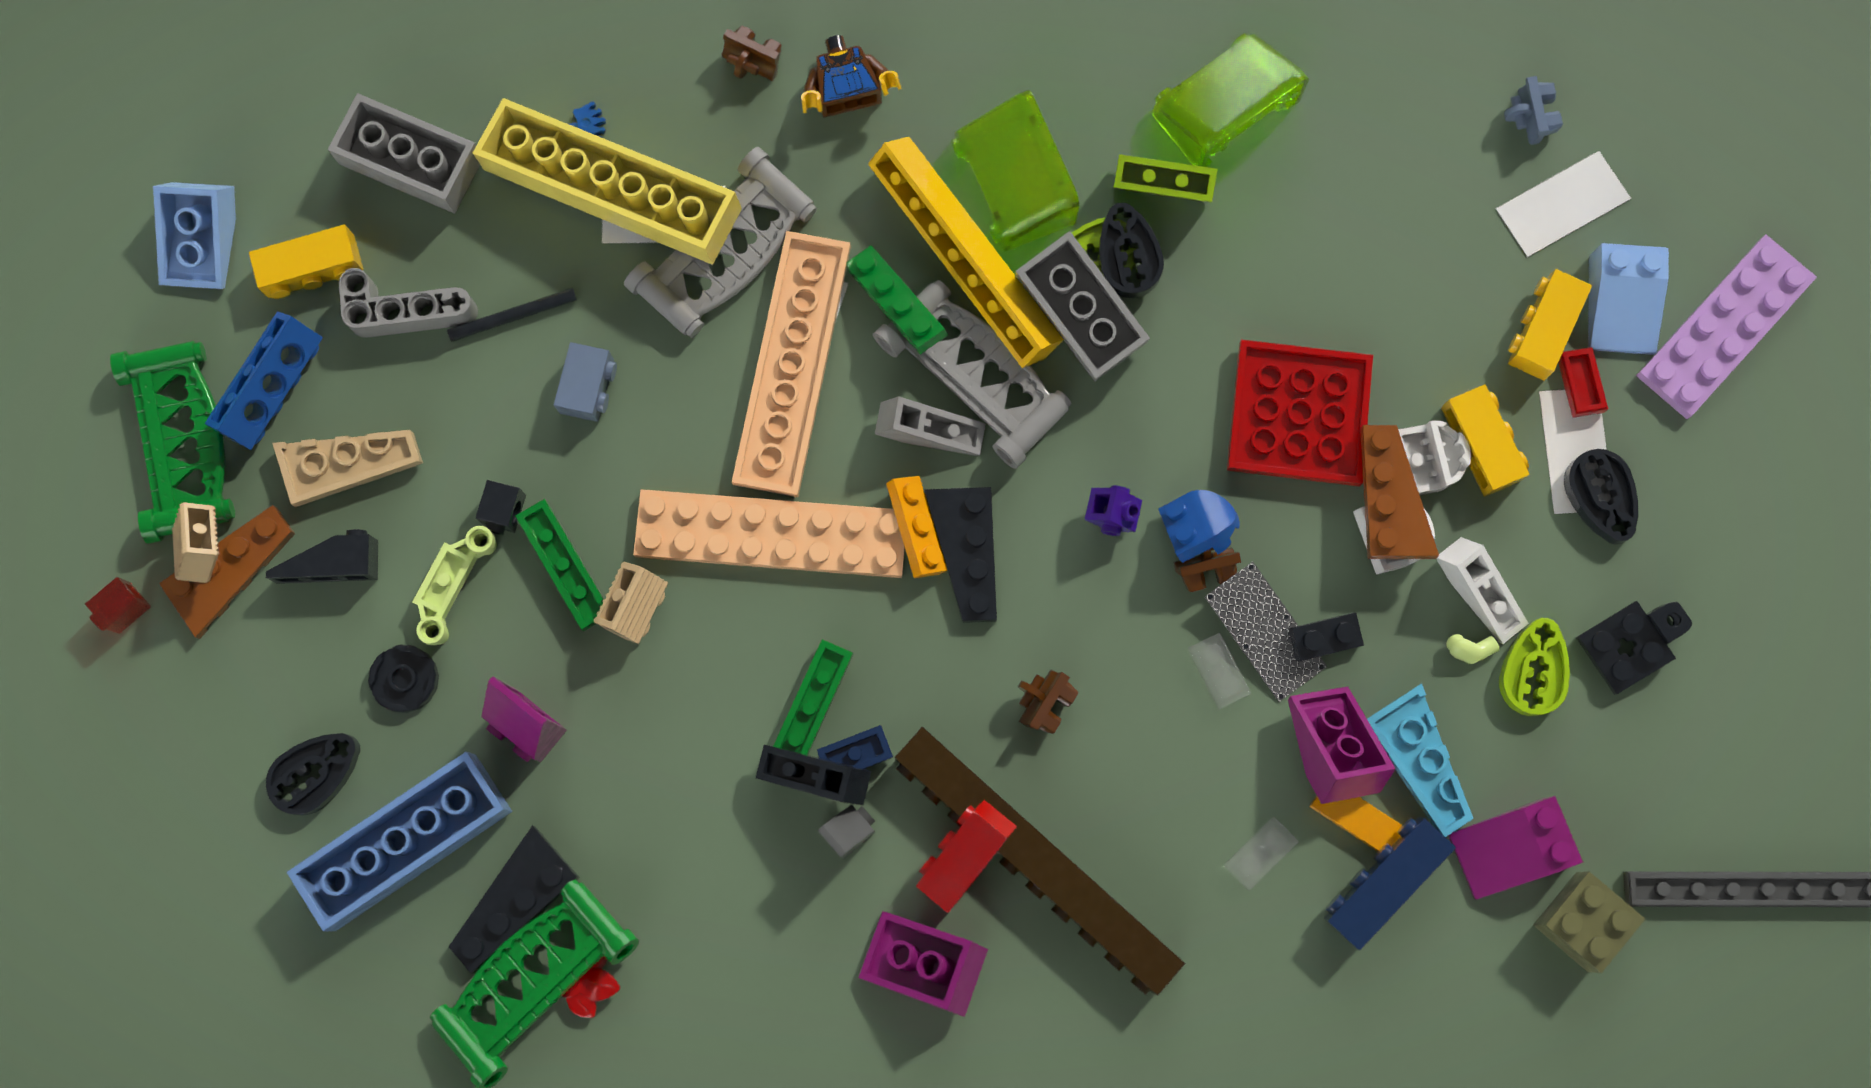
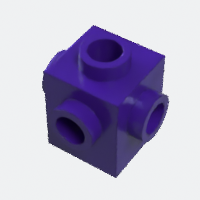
M1112 485L1110 488H1091L1084 520L1101 527V532L1110 536L1119 537L1121 532H1136L1142 500L1131 495L1130 489L1122 486Z

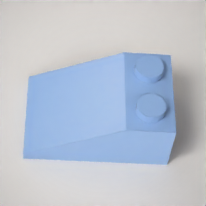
M174 182L153 186L159 285L224 289L236 221L234 186Z
M1602 243L1589 256V284L1593 286L1589 292L1588 348L1592 347L1593 351L1656 354L1668 285L1669 248Z

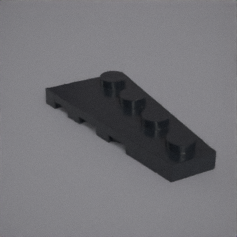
M991 487L924 489L962 622H997Z
M531 826L449 945L450 950L470 973L476 972L507 939L531 922L559 897L561 890L567 883L580 878L536 826Z

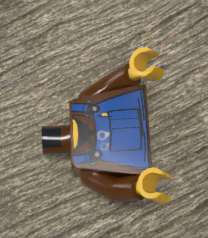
M831 36L825 40L828 53L817 56V66L809 71L803 94L801 95L803 113H807L809 108H818V112H822V116L825 118L881 104V88L884 96L889 95L888 89L891 87H897L898 90L902 89L898 74L895 71H889L872 55L864 54L860 46L846 48L843 36Z

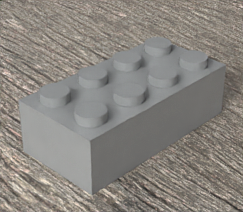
M358 93L327 149L339 165L454 214L480 166L473 155L476 147L474 142Z
M1070 231L1016 270L1017 279L1063 337L1064 342L1094 382L1150 340V337Z

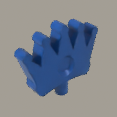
M594 101L573 110L577 122L569 125L596 136L606 133L604 127H598L606 124L605 118H596L602 115L601 109L591 110L596 107Z

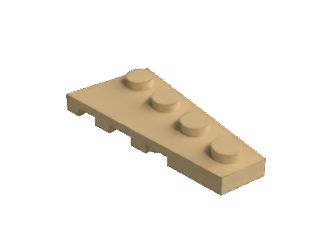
M411 430L371 433L358 437L339 436L335 437V439L327 440L309 439L296 443H272L290 503L294 507L423 464L414 433Z

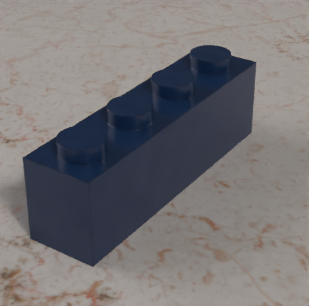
M1425 818L1408 819L1397 831L1400 838L1392 846L1388 843L1385 844L1373 857L1377 862L1368 872L1365 869L1359 871L1349 883L1353 888L1344 897L1340 894L1337 895L1326 907L1329 913L1324 919L1359 951L1456 849Z

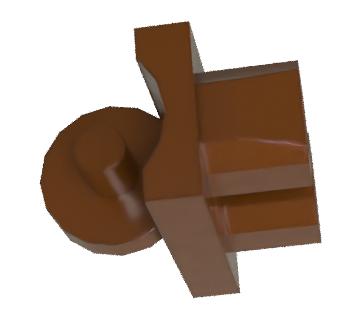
M743 25L735 32L729 29L726 30L723 34L724 48L721 57L735 66L734 76L742 79L749 72L773 81L777 76L778 61L782 48L781 43L768 39L761 45L755 42V33L752 29Z
M1212 547L1200 553L1199 556H1195L1183 563L1180 560L1173 563L1175 572L1182 577L1186 589L1189 592H1194L1207 588L1203 573L1205 571L1214 569L1219 584L1224 583L1237 573L1236 564L1241 563L1240 553L1234 552L1231 547L1217 554L1216 551L1211 552L1214 550Z
M1050 670L1045 679L1036 674L1031 684L1020 681L1017 687L1025 694L1019 704L1025 707L1026 710L1019 722L1028 728L1054 734L1061 723V718L1050 711L1055 701L1069 707L1078 695V691L1068 682L1070 677L1063 672L1057 673Z

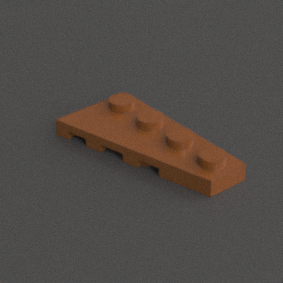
M1363 425L1360 429L1368 559H1437L1439 553L1397 425Z
M272 505L218 542L219 555L209 582L177 580L175 573H173L159 584L194 637L201 639L208 631L207 627L217 616L221 617L230 607L228 604L233 598L250 585L253 581L251 580L252 577L262 566L266 567L295 533L278 508Z

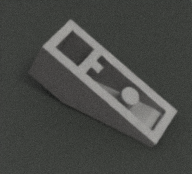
M898 396L880 403L875 434L902 443L979 456L986 423Z

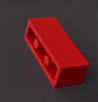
M985 800L976 809L970 805L957 821L962 825L958 832L955 834L953 831H950L938 845L942 850L938 858L936 859L934 856H931L919 870L923 877L916 887L947 913L960 901L1017 828L1015 824Z

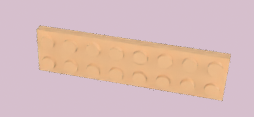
M786 231L733 473L732 484L735 486L799 497L847 269L846 265L851 250L850 242Z
M640 489L633 553L636 558L902 578L905 547L894 509Z

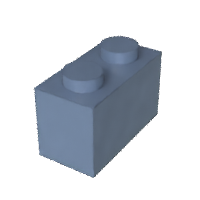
M570 342L554 401V407L560 414L598 422L600 413L606 412L609 401V394L606 393L608 382H613L617 371V363L614 362V358L609 350Z

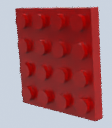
M1241 339L1238 349L1227 471L1360 487L1363 484L1360 429L1363 425H1368L1373 355Z

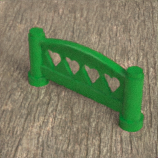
M195 341L133 354L123 351L110 355L111 370L119 386L132 384L154 507L138 512V526L146 544L163 541L164 536L173 534L172 528L174 527L175 518H177L178 509L183 502L215 507L217 524L229 522V519L235 518V508L230 498L224 500L222 497L225 475L224 437L221 433L204 424L216 404L199 370L201 362L207 360L202 342L195 343ZM184 376L186 378L184 388L188 390V397L184 401H177L159 394L176 377ZM182 408H191L192 414L189 419L194 422V428L190 432L185 433L164 425ZM194 438L197 440L195 450L200 454L197 463L189 464L169 457L188 439ZM194 470H202L203 478L201 482L206 487L202 495L195 496L175 489Z
M577 880L567 883L561 890L560 894L563 896V902L559 906L535 918L507 939L480 967L462 992L456 1005L449 1007L447 1004H443L430 1015L433 1028L471 1073L470 1081L476 1088H492L506 1075L508 1067L499 1056L603 956L612 965H615L625 960L637 948L639 944L638 938L630 929L624 930L584 883H579ZM567 920H570L573 924L575 950L551 945L549 941L550 935L554 931H560L561 924ZM540 945H544L547 949L549 975L527 971L523 966L524 960L528 956H534L535 949ZM514 970H518L521 975L522 1001L500 996L497 991L499 983L508 981L509 974ZM488 995L494 998L496 1026L476 1022L471 1017L473 1008L481 1006L483 999Z

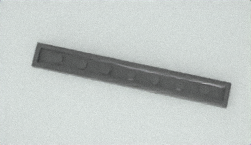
M1623 872L1625 902L1631 907H1871V872Z

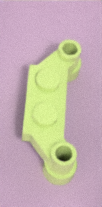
M475 526L467 532L465 539L451 545L444 542L412 601L419 608L421 621L417 626V636L422 642L434 646L444 644L448 640L449 631L446 627L445 618L476 560L484 555H490L496 550L495 536L488 528ZM487 539L486 545L480 547L482 540ZM439 629L438 635L433 638V631Z

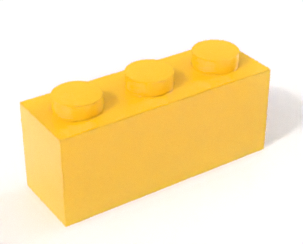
M345 224L249 252L258 289L268 298L274 299L285 298L291 292L303 288L307 290L319 288L327 281L340 280L342 273L351 268L363 270L355 235Z
M1555 269L1547 278L1542 276L1533 293L1538 296L1534 306L1529 305L1521 319V323L1525 324L1521 335L1517 333L1509 345L1508 352L1512 353L1508 365L1543 381L1555 371L1593 285L1558 269Z
M1486 384L1449 399L1441 407L1450 428L1457 433H1463L1469 443L1471 451L1469 467L1484 497L1519 483L1530 475L1528 472V460L1521 451H1518L1513 441V430L1508 422L1503 421L1498 411V399L1493 392H1489Z

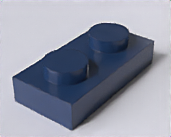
M881 725L817 749L819 758L861 769H866L893 758Z

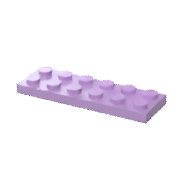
M1765 234L1636 376L1684 418H1690L1817 277Z

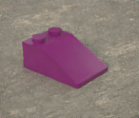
M494 676L488 681L481 715L489 723L486 730L501 741L507 737L515 744L512 751L526 762H529L531 758L542 762L567 730L516 688Z
M1349 687L1290 696L1288 704L1305 774L1321 804L1380 793L1396 768Z
M1556 796L1542 798L1459 829L1448 835L1451 843L1456 847L1454 851L1474 900L1583 863Z
M882 911L858 978L965 1017L988 949L970 940Z

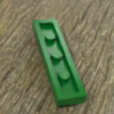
M872 245L847 261V271L920 355L947 337L945 328Z
M543 499L515 515L580 629L584 632L596 625L594 619L597 617V612L600 611V606L603 605L604 598L548 502Z
M823 639L821 640L773 747L806 755L809 754L854 655L853 652Z

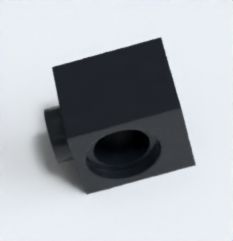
M487 480L476 519L494 534L504 535V531L515 533L518 525L515 515L521 513L526 494L519 487Z

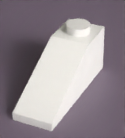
M1460 537L1439 554L1437 561L1452 586L1499 643L1504 644L1529 624L1483 545Z

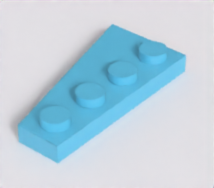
M1421 683L1367 718L1400 778L1432 825L1446 837L1471 821L1473 816L1458 777L1453 772L1449 761V753L1446 745L1442 743L1436 727L1438 724L1433 711H1430L1425 698L1426 693Z

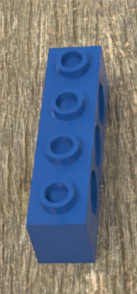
M277 311L204 424L237 444L251 450L263 438L265 427L272 416H275L281 410L283 399L290 388H293L299 382L301 371L306 363L317 354L319 343L323 337L292 316ZM288 347V357L282 361L281 353ZM270 375L271 382L267 388L263 389V381ZM252 403L253 410L249 416L245 417V408Z

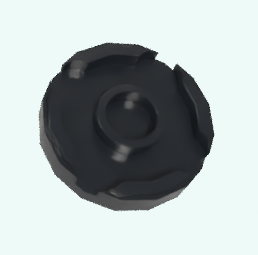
M400 644L393 646V648L388 649L386 652L383 651L376 657L370 667L368 684L379 705L393 712L409 713L421 709L431 701L438 687L439 674L436 663L428 653L412 645Z

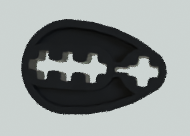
M1127 203L1114 204L1109 209L1102 227L1098 257L1100 272L1117 295L1125 298L1142 297L1150 293L1160 281L1164 268L1162 251L1152 228L1138 211ZM1118 213H1122L1124 218H1129L1127 219L1125 230H1123V226H1121L1119 221H1114ZM1124 244H1129L1132 249L1136 248L1132 256L1134 263H1140L1136 269L1137 279H1143L1138 288H1134L1133 283H1127L1131 277V269L1124 267L1128 260L1127 253L1120 252L1123 250Z
M1592 449L1584 452L1574 459L1566 469L1564 475L1565 492L1575 511L1593 532L1611 544H1622L1635 534L1639 515L1637 490L1631 470L1627 463L1612 451ZM1588 462L1597 463L1598 468L1593 472V470H1587L1585 465ZM1595 476L1597 479L1603 478L1605 480L1601 488L1598 485L1593 486L1591 484V480ZM1602 492L1604 494L1609 493L1612 499L1608 502L1606 500L1600 501L1598 495ZM1615 524H1623L1625 530L1621 533L1613 532L1611 527Z
M344 733L322 735L306 740L280 755L272 763L266 776V791L270 801L279 810L294 815H310L324 808L339 793L352 774L360 754L358 740ZM339 742L350 744L346 748L348 752L346 757L343 755L335 756L339 750L337 746ZM311 764L322 766L319 769V774L321 775L319 778L310 777L305 781L307 786L305 790L296 788L291 792L293 797L291 801L288 799L281 800L280 797L284 794L283 786L294 787L298 783L297 775L305 777L312 772L309 767Z

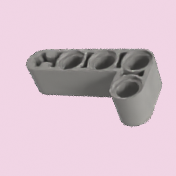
M359 268L346 270L342 273L339 280L342 320L360 337L368 338L456 327L474 321L478 315L477 304L466 290L453 287L378 296L377 285ZM365 282L362 290L356 293L353 292L355 285ZM433 305V310L430 314L420 316L424 307ZM400 309L398 317L388 320L390 312ZM367 313L365 321L355 324V320L360 314Z

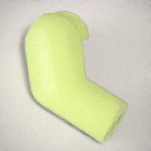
M1454 634L1448 638L1446 643L1450 654L1454 658L1468 664H1475L1500 650L1497 641L1492 636L1478 643H1473L1464 639L1462 635Z

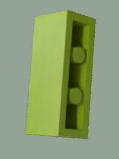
M1119 154L1114 188L1211 203L1218 169Z

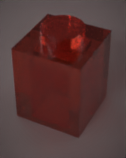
M119 577L112 580L85 603L92 612L89 618L100 630L105 631L107 629L119 634L151 608L131 582Z

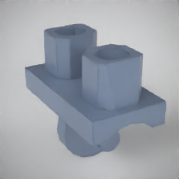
M1537 76L1526 78V85L1518 90L1519 96L1511 98L1512 107L1504 111L1506 121H1516L1518 130L1526 128L1530 145L1540 143L1544 136L1558 132L1563 126L1559 111L1545 113L1543 107L1545 104H1552L1556 99L1554 83H1538Z

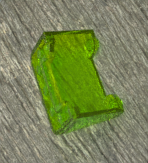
M1244 33L1231 44L1230 49L1171 90L1168 87L1161 91L1155 97L1156 104L1152 115L1192 165L1208 167L1213 162L1209 158L1210 155L1213 156L1219 150L1223 152L1227 149L1230 141L1274 110L1279 112L1284 106L1288 110L1298 103L1303 96L1309 78L1301 68L1256 34L1248 36Z
M1030 90L1014 95L955 131V139L951 140L957 158L963 157L966 162H970L993 214V224L989 225L991 236L996 244L1001 243L1004 252L1076 224L1080 207L1076 189Z

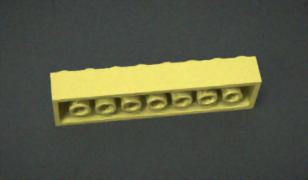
M505 98L500 102L473 151V155L484 171L712 265L742 210L737 195L732 190Z

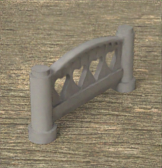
M760 147L751 150L738 166L737 171L746 179L734 190L742 210L732 229L755 233L757 240L753 244H748L746 252L739 254L733 249L729 233L719 253L731 255L735 261L732 266L725 267V272L722 276L716 277L712 275L709 263L675 250L656 270L646 261L641 262L629 273L624 281V286L634 295L639 293L684 336L688 335L690 338L696 336L704 326L701 317L745 288L774 257L784 242L786 231H790L793 223L796 220H801L804 223L807 222L817 210L813 205L814 202L768 161L769 155ZM751 205L775 209L779 212L780 216L776 221H770V227L767 230L761 231L756 227ZM683 274L708 278L711 280L712 285L708 290H702V296L699 299L692 300L688 296Z
M937 280L935 283H930L917 298L937 320L947 318L951 322V327H957L961 332L958 338L940 341L920 355L892 322L888 325L882 324L873 333V337L879 346L892 357H897L906 348L1001 436L993 444V449L1007 465L1017 469L1026 460L1025 454L1068 412L1071 401L1059 390L1055 393H1049L1031 365L1022 368L988 323L969 311L951 303L948 300L951 291L943 282ZM964 340H971L975 345V349H981L985 354L982 360L956 365L960 344ZM987 362H995L999 367V371H1005L1009 376V379L1004 383L980 387L984 366ZM1019 384L1023 389V393H1028L1032 396V403L1005 410L1009 386Z

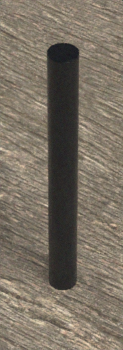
M570 288L447 329V333L451 342L576 301L577 297L574 289Z

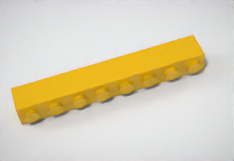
M905 137L885 142L868 163L870 168L1019 365L1025 368L1046 359L1064 340L911 138Z

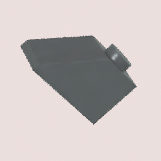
M851 804L821 826L818 831L842 859H845L875 833L871 827L875 820L863 806L856 810Z

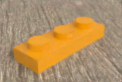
M920 476L890 480L886 485L913 577L921 578L940 575L948 571Z

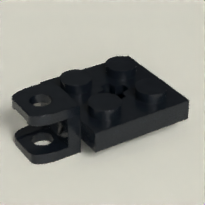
M1634 601L1578 635L1576 639L1613 694L1617 695L1675 660L1676 657L1667 644L1685 634L1691 628L1692 621L1679 602L1667 603L1646 614L1638 601ZM1667 616L1672 618V626L1668 624ZM1622 638L1626 642L1632 641L1634 644L1632 648L1633 655L1630 657L1626 653L1620 655L1617 651L1621 646L1619 640Z

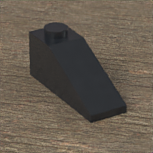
M347 530L346 535H334L267 570L266 578L276 584L378 580V540L367 534L366 530Z
M764 745L756 779L843 803L864 805L872 771Z

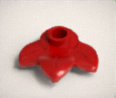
M605 956L562 995V997L566 998L569 1009L577 1016L594 1018L597 1009L596 1001L608 999L621 989L617 980L606 970L602 969L608 960Z

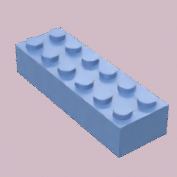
M466 751L287 871V874L322 931H337L513 811L477 755Z

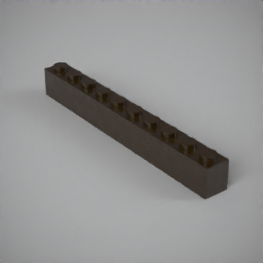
M923 726L894 757L899 763L895 769L909 782L916 778L925 787L921 792L933 804L937 805L941 801L951 811L947 816L960 828L962 825L957 821L970 805L976 809L984 800L1015 824L1017 828L997 852L1002 856L999 863L1013 876L1017 872L1022 874L1028 880L1025 887L1038 899L1045 895L1055 905L1051 910L1066 924L1070 919L1081 928L1077 934L1091 947L1098 943L1107 951L1104 958L1115 969L1120 971L1124 967L1134 976L1130 982L1144 995L1151 991L1154 995L1158 996L1186 964Z

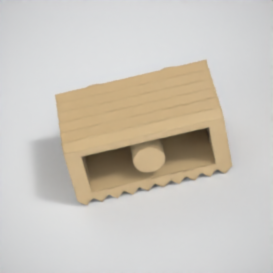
M185 502L180 504L177 518H175L174 527L172 528L174 569L177 580L207 583L211 579L219 555V547H217L218 533L216 532L217 518L215 517L216 508L211 505Z
M628 562L621 563V568L618 569V574L609 588V593L606 594V599L603 600V605L600 606V611L597 612L594 623L625 640L639 644L642 637L650 629V620L656 608L662 604L665 598L664 591L668 582L641 566Z

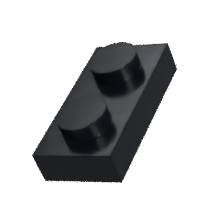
M1356 612L1288 628L1296 661H1304L1364 646Z

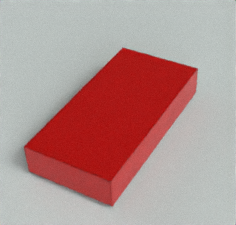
M1593 348L1564 351L1558 363L1572 418L1605 413L1609 408Z

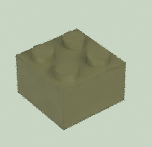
M1588 871L1576 872L1533 925L1587 972L1602 973L1644 922L1645 918Z

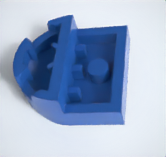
M1207 490L1191 491L1158 508L1175 553L1182 563L1212 547L1217 554H1220L1231 545L1230 537L1235 528L1239 529L1240 526L1238 514L1232 505L1220 495Z

